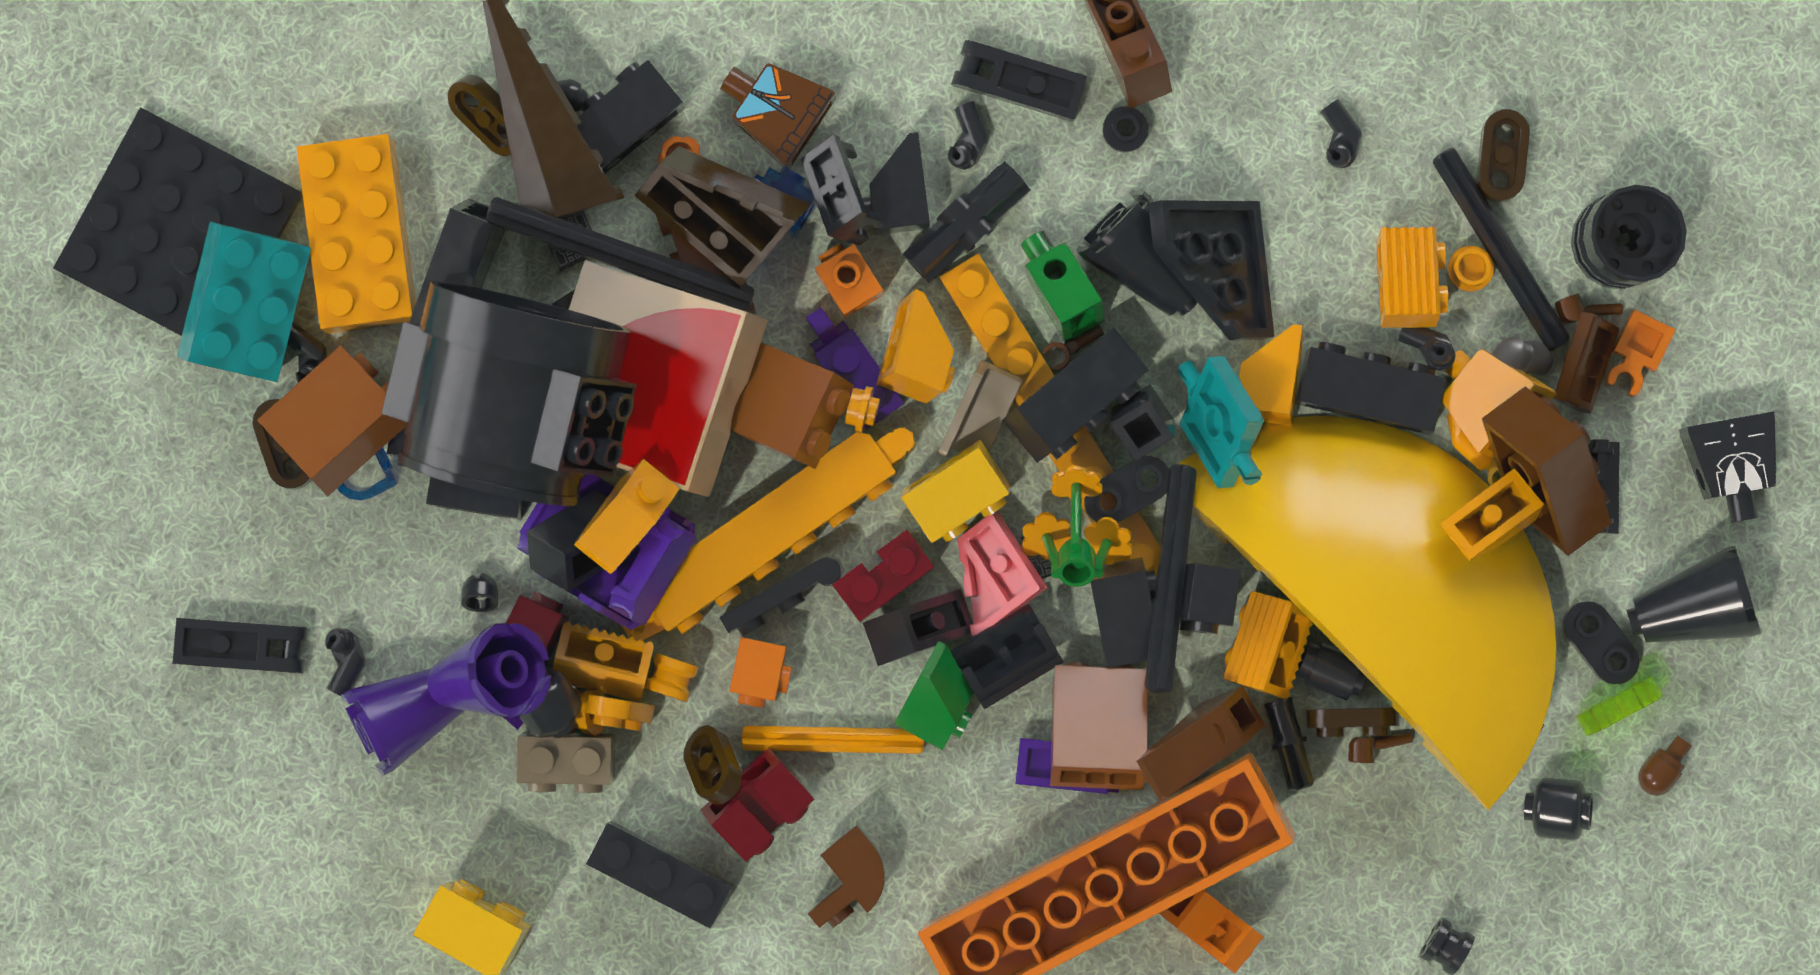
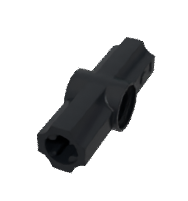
M1004 161L969 194L964 192L937 217L936 220L938 222L903 253V256L928 283L932 282L950 267L962 253L972 251L976 247L975 244L984 235H990L997 227L996 223L1028 195L1031 189L1022 177Z

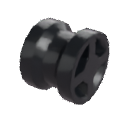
M1441 917L1433 927L1428 940L1422 946L1419 957L1427 962L1435 960L1442 965L1444 972L1454 975L1468 956L1475 941V936L1466 931L1462 933L1457 932L1452 928L1450 921Z

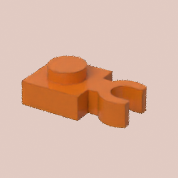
M1635 309L1632 310L1612 350V353L1622 357L1623 360L1621 364L1608 371L1605 377V385L1613 386L1619 374H1626L1631 379V386L1626 395L1629 397L1637 395L1643 386L1642 368L1651 372L1657 370L1676 329Z

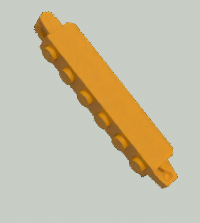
M899 427L897 430L894 429L893 433H887L876 442L870 434L856 432L820 458L816 469L807 466L691 548L647 623L642 626L639 625L632 630L621 625L629 638L633 636L635 641L641 638L644 641L665 630L671 633L678 628L681 634L686 633L704 620L700 612L716 602L719 608L743 593L738 585L753 575L757 581H760L778 569L780 564L776 559L789 549H792L795 555L801 553L818 540L814 532L829 522L834 529L855 515L856 512L852 505L865 496L873 502L894 487L890 479L896 475V471L892 466L904 459L906 454H910V451L914 450L913 446H916L913 432L905 429V427Z

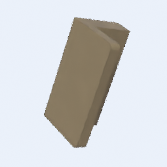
M981 360L938 453L947 456L950 449L960 453L978 440L982 441L990 453L1002 427V420L1007 416L1023 379Z

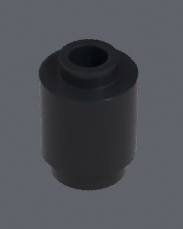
M1309 641L1301 657L1302 661L1299 662V670L1296 671V676L1305 679V685L1345 701L1351 693L1358 696L1366 680V676L1339 648L1325 642L1317 645Z

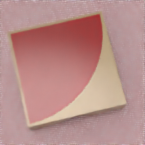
M585 260L569 310L618 324L631 331L619 379L635 383L637 387L634 395L633 412L628 419L622 443V457L617 467L630 471L644 459L680 489L710 497L730 437L733 412L741 392L748 383L768 320L718 302Z

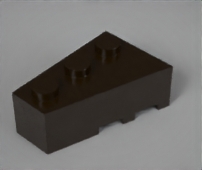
M677 146L658 165L634 195L740 287L811 205L680 146Z

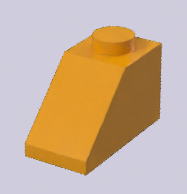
M915 289L899 302L877 385L927 404L936 396L945 393L949 389L955 370L954 367L950 366L954 349L925 293Z
M1293 324L1241 363L1239 379L1254 405L1259 409L1264 423L1292 426L1304 341L1303 325Z
M643 459L619 480L574 545L608 573H613L658 521L680 488Z
M1514 468L1442 521L1440 526L1470 562L1502 546L1533 523L1539 516L1544 503Z

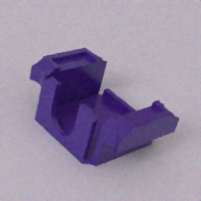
M586 474L582 478L579 490L581 493L580 499L594 490L608 497L614 486L596 475ZM537 503L519 531L520 539L517 549L529 555L526 531L568 506ZM666 508L654 526L636 545L637 549L630 553L613 573L610 574L604 569L570 590L569 593L630 630L639 625L646 624L696 542V536L694 535L695 524L671 509Z

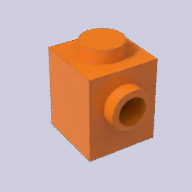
M842 243L818 257L822 264L815 267V272L844 319L884 295L882 287L855 244L845 249Z
M740 637L729 692L739 694L737 703L765 708L766 699L776 701L778 692L787 694L792 667L784 665L787 651L786 646Z

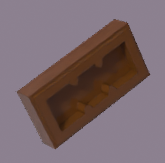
M1581 312L1569 350L1564 357V365L1555 389L1557 394L1553 397L1554 400L1576 411L1591 414L1619 332V327L1595 314Z

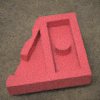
M999 512L983 518L957 539L960 561L965 569L963 577L965 597H970L974 624L970 625V631L973 637L1021 609L1048 588Z

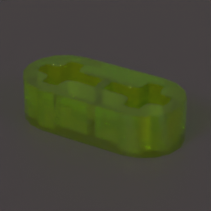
M1650 675L1577 713L1575 717L1585 735L1590 736L1661 699L1664 695L1653 675Z

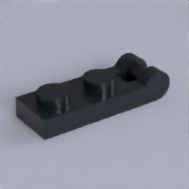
M964 41L960 53L964 56L960 71L954 72L951 82L952 86L1063 120L1074 121L1087 76L978 42ZM981 62L994 65L990 79L977 76Z
M821 558L721 615L719 618L729 634L738 630L743 637L766 624L762 615L776 607L780 609L782 614L806 601L802 592L818 583L823 586H832L841 577L840 565L832 558Z
M176 618L172 664L304 674L305 660H301L300 656L302 641L307 639V627ZM270 639L283 640L282 658L269 657Z

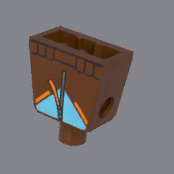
M769 63L765 65L756 80L734 66L720 87V90L740 102L732 116L734 123L787 171L791 169L836 100V93L829 88Z

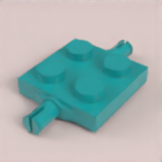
M1225 356L1208 357L1201 374L1193 361L1183 362L1179 365L1177 373L1187 386L1189 395L1186 409L1179 424L1217 488L1233 487L1239 475H1241L1246 485L1257 483L1261 479L1259 476H1262V472L1251 457V448L1264 422L1259 409L1254 405Z

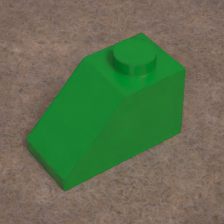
M938 641L894 722L898 727L941 750L944 749L951 734L958 738L961 737L973 715L965 710L973 695V691L947 645Z

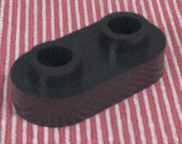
M1143 456L1136 461L1128 463L1100 479L1103 487L1100 495L1085 497L1084 509L1086 514L1095 523L1103 517L1113 518L1119 523L1161 499L1167 493L1169 468L1162 460L1153 456ZM1145 470H1150L1156 475V484L1151 488H1146L1140 483V474ZM1104 493H1110L1116 498V507L1111 511L1103 510L1099 505L1100 496Z
M1585 601L1576 603L1567 610L1563 618L1565 636L1596 677L1607 684L1613 685L1623 684L1631 680L1639 668L1638 652L1606 609L1598 603ZM1586 615L1591 616L1596 623V627L1591 633H1586L1581 628V620ZM1615 652L1621 654L1624 659V664L1619 670H1614L1609 665V657Z

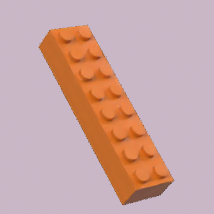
M1249 753L1173 793L1166 799L1148 806L926 923L920 929L918 935L940 975H1041L1294 843L1296 834L1252 753Z

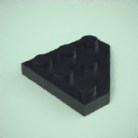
M1160 200L1148 203L1153 250L1229 341L1261 340L1275 337L1260 201Z

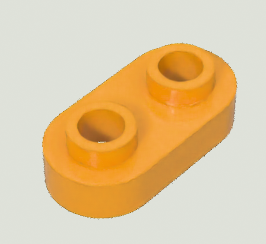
M588 694L585 713L594 714L593 724L641 731L642 723L652 724L655 705Z

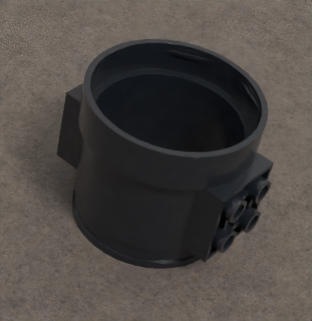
M431 281L421 323L403 322L381 413L407 422L404 431L406 437L403 449L399 451L398 462L424 475L495 495L549 505H578L581 496L579 490L582 478L586 474L614 477L617 464L622 457V443L628 419L633 412L634 395L637 387L635 383L619 379L631 331L623 326L597 317L543 302L467 285Z

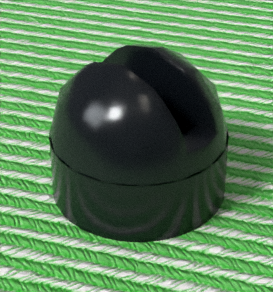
M481 573L480 578H476L474 575L469 576L462 586L461 605L472 612H488L498 606V588L495 580L485 573ZM480 597H487V598L484 599V600H478V599H477V598H480Z

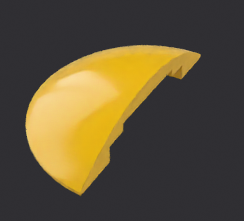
M1325 415L1293 417L1292 426L1263 423L1251 448V457L1262 472V476H1259L1261 479L1253 485H1246L1241 475H1239L1233 487L1217 488L1196 452L1180 462V465H1189L1197 471L1192 513L1224 545L1230 542L1259 572L1262 571L1393 703L1392 707L1425 739L1421 744L1489 810L1516 778L1539 737L1549 708L1556 663L1555 621L1549 589L1539 560L1524 530L1520 531L1502 546L1469 562L1440 526L1442 521L1486 490L1489 485L1465 464L1441 448L1411 433L1372 421Z

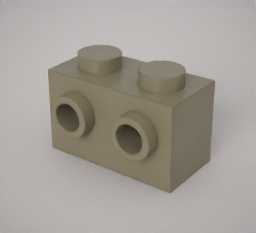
M523 732L518 736L517 783H528V791L555 792L556 784H575V792L601 793L603 792V785H611L614 781L615 734L592 736L584 733H572L561 738H554L553 736L539 738L530 732Z

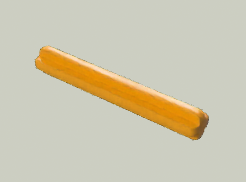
M745 726L742 729V748L746 751H765L769 747L772 751L920 754L924 750V740L902 728Z

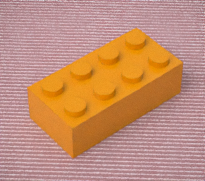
M389 134L296 146L309 247H311L310 255L320 329L327 334L403 324V322L409 323L416 305V296L395 141Z

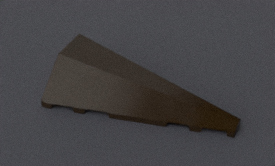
M483 1L520 205L562 219L623 199V192L619 185H611L600 167L604 160L599 151L590 150L577 128L581 121L546 63H539L528 43L532 38L526 28H518L507 10L506 5L510 1Z

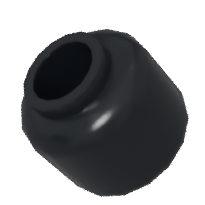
M555 669L546 670V676L551 675L550 687L544 701L533 712L519 716L529 732L536 737L553 736L554 738H561L570 733L577 725L576 718L581 711L582 702L562 672Z
M1542 778L1536 785L1535 793L1526 792L1524 820L1533 822V829L1538 837L1573 841L1581 836L1583 830H1590L1593 814V794L1586 793L1584 785L1580 781Z

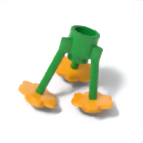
M1070 466L1063 472L1054 473L1052 475L1053 484L1051 485L1052 494L1058 497L1069 496L1071 499V535L1068 533L1070 525L1066 519L1060 518L1056 520L1054 514L1043 512L1036 516L1034 523H1028L1023 527L1022 533L1025 539L1022 542V549L1028 556L1040 554L1042 559L1050 560L1051 576L1053 578H1059L1064 584L1069 586H1085L1094 577L1100 578L1103 576V564L1112 565L1116 559L1126 561L1131 558L1133 547L1129 541L1132 534L1126 528H1119V524L1113 518L1103 517L1096 525H1087L1084 529L1086 539L1081 538L1082 500L1086 496L1095 497L1102 493L1103 487L1100 483V474L1089 471L1081 466Z

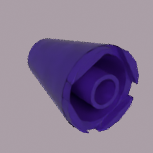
M516 623L491 625L432 667L428 675L429 692L432 698L444 707L506 718H514L531 713L544 701L550 687L551 675L546 676L544 662L549 660L547 650L538 636L524 625Z
M431 669L349 689L341 694L343 701L352 704L345 708L366 752L368 754L375 752L380 762L375 767L382 776L393 772L465 711L441 706L432 698L428 689V675Z

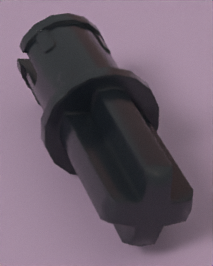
M1283 698L1264 704L1275 744L1271 745L1272 750H1278L1288 789L1290 791H1297L1309 788L1313 785L1314 780L1303 743L1308 740L1307 736L1302 737L1293 698Z

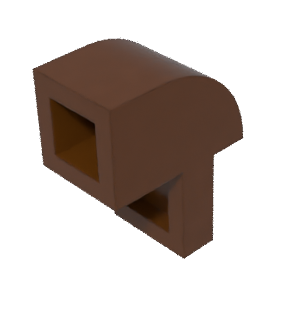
M856 825L820 855L843 884L808 912L810 918L819 928L827 922L834 928L854 912L849 904L855 899L868 913L876 905L882 894L885 880L882 858L873 843L860 827Z

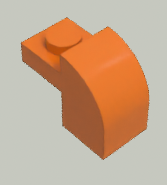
M1205 890L1158 913L1234 974L1252 955L1254 949L1264 938Z

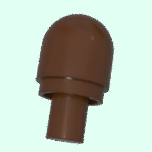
M1677 735L1665 751L1659 747L1656 752H1652L1638 773V781L1641 788L1646 793L1654 796L1668 793L1683 775L1682 771L1685 766L1680 762L1692 745Z

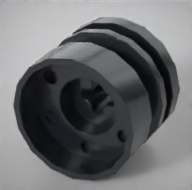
M1635 184L1614 190L1607 195L1597 198L1585 207L1573 225L1571 248L1575 263L1588 279L1602 287L1622 290L1660 278L1672 269L1685 250L1687 229L1681 210L1670 196L1655 187ZM1628 233L1631 241L1627 242L1624 246L1618 247L1615 239L1621 234Z

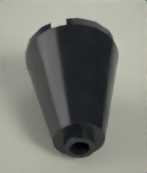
M1143 188L1136 190L1130 194L1136 201L1127 208L1121 202L1113 207L1084 237L1090 245L1088 247L1078 246L1077 252L1085 261L1168 316L1176 312L1183 316L1191 311L1198 302L1153 250L1148 203L1154 201Z
M1735 546L1724 548L1634 597L1635 607L1626 610L1634 636L1643 634L1646 643L1745 638L1761 634Z

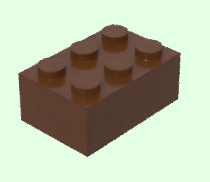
M1526 386L1481 418L1501 478L1514 468L1544 503L1539 516L1531 525L1567 556L1571 555L1612 524L1606 507L1609 499L1600 486L1597 477L1600 469L1590 455L1588 448L1591 440L1587 431L1576 420L1569 422L1560 414L1556 405L1548 397L1543 396L1539 398Z

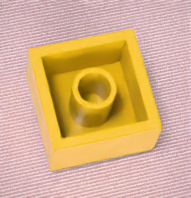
M463 878L460 881L456 880L455 883L450 881L440 885L413 936L484 975H505L531 928V925L523 921L526 913L505 901H501L500 904L497 903L496 905L482 899L486 892L485 890Z

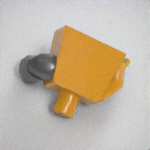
M1509 337L1503 339L1492 353L1482 349L1472 359L1466 353L1459 350L1455 352V361L1452 366L1444 370L1454 380L1442 395V402L1449 411L1447 421L1452 445L1479 471L1485 469L1488 472V483L1490 486L1498 481L1496 477L1498 467L1481 418L1525 386L1539 398L1546 396L1552 400L1557 394L1553 389L1528 374H1546L1553 365L1552 353L1540 341H1522L1518 337Z

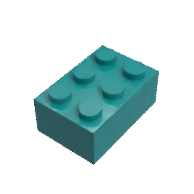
M210 222L177 356L187 362L278 383L311 247Z

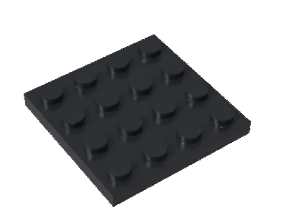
M140 107L53 269L182 336L210 222L280 239L303 194L292 186Z

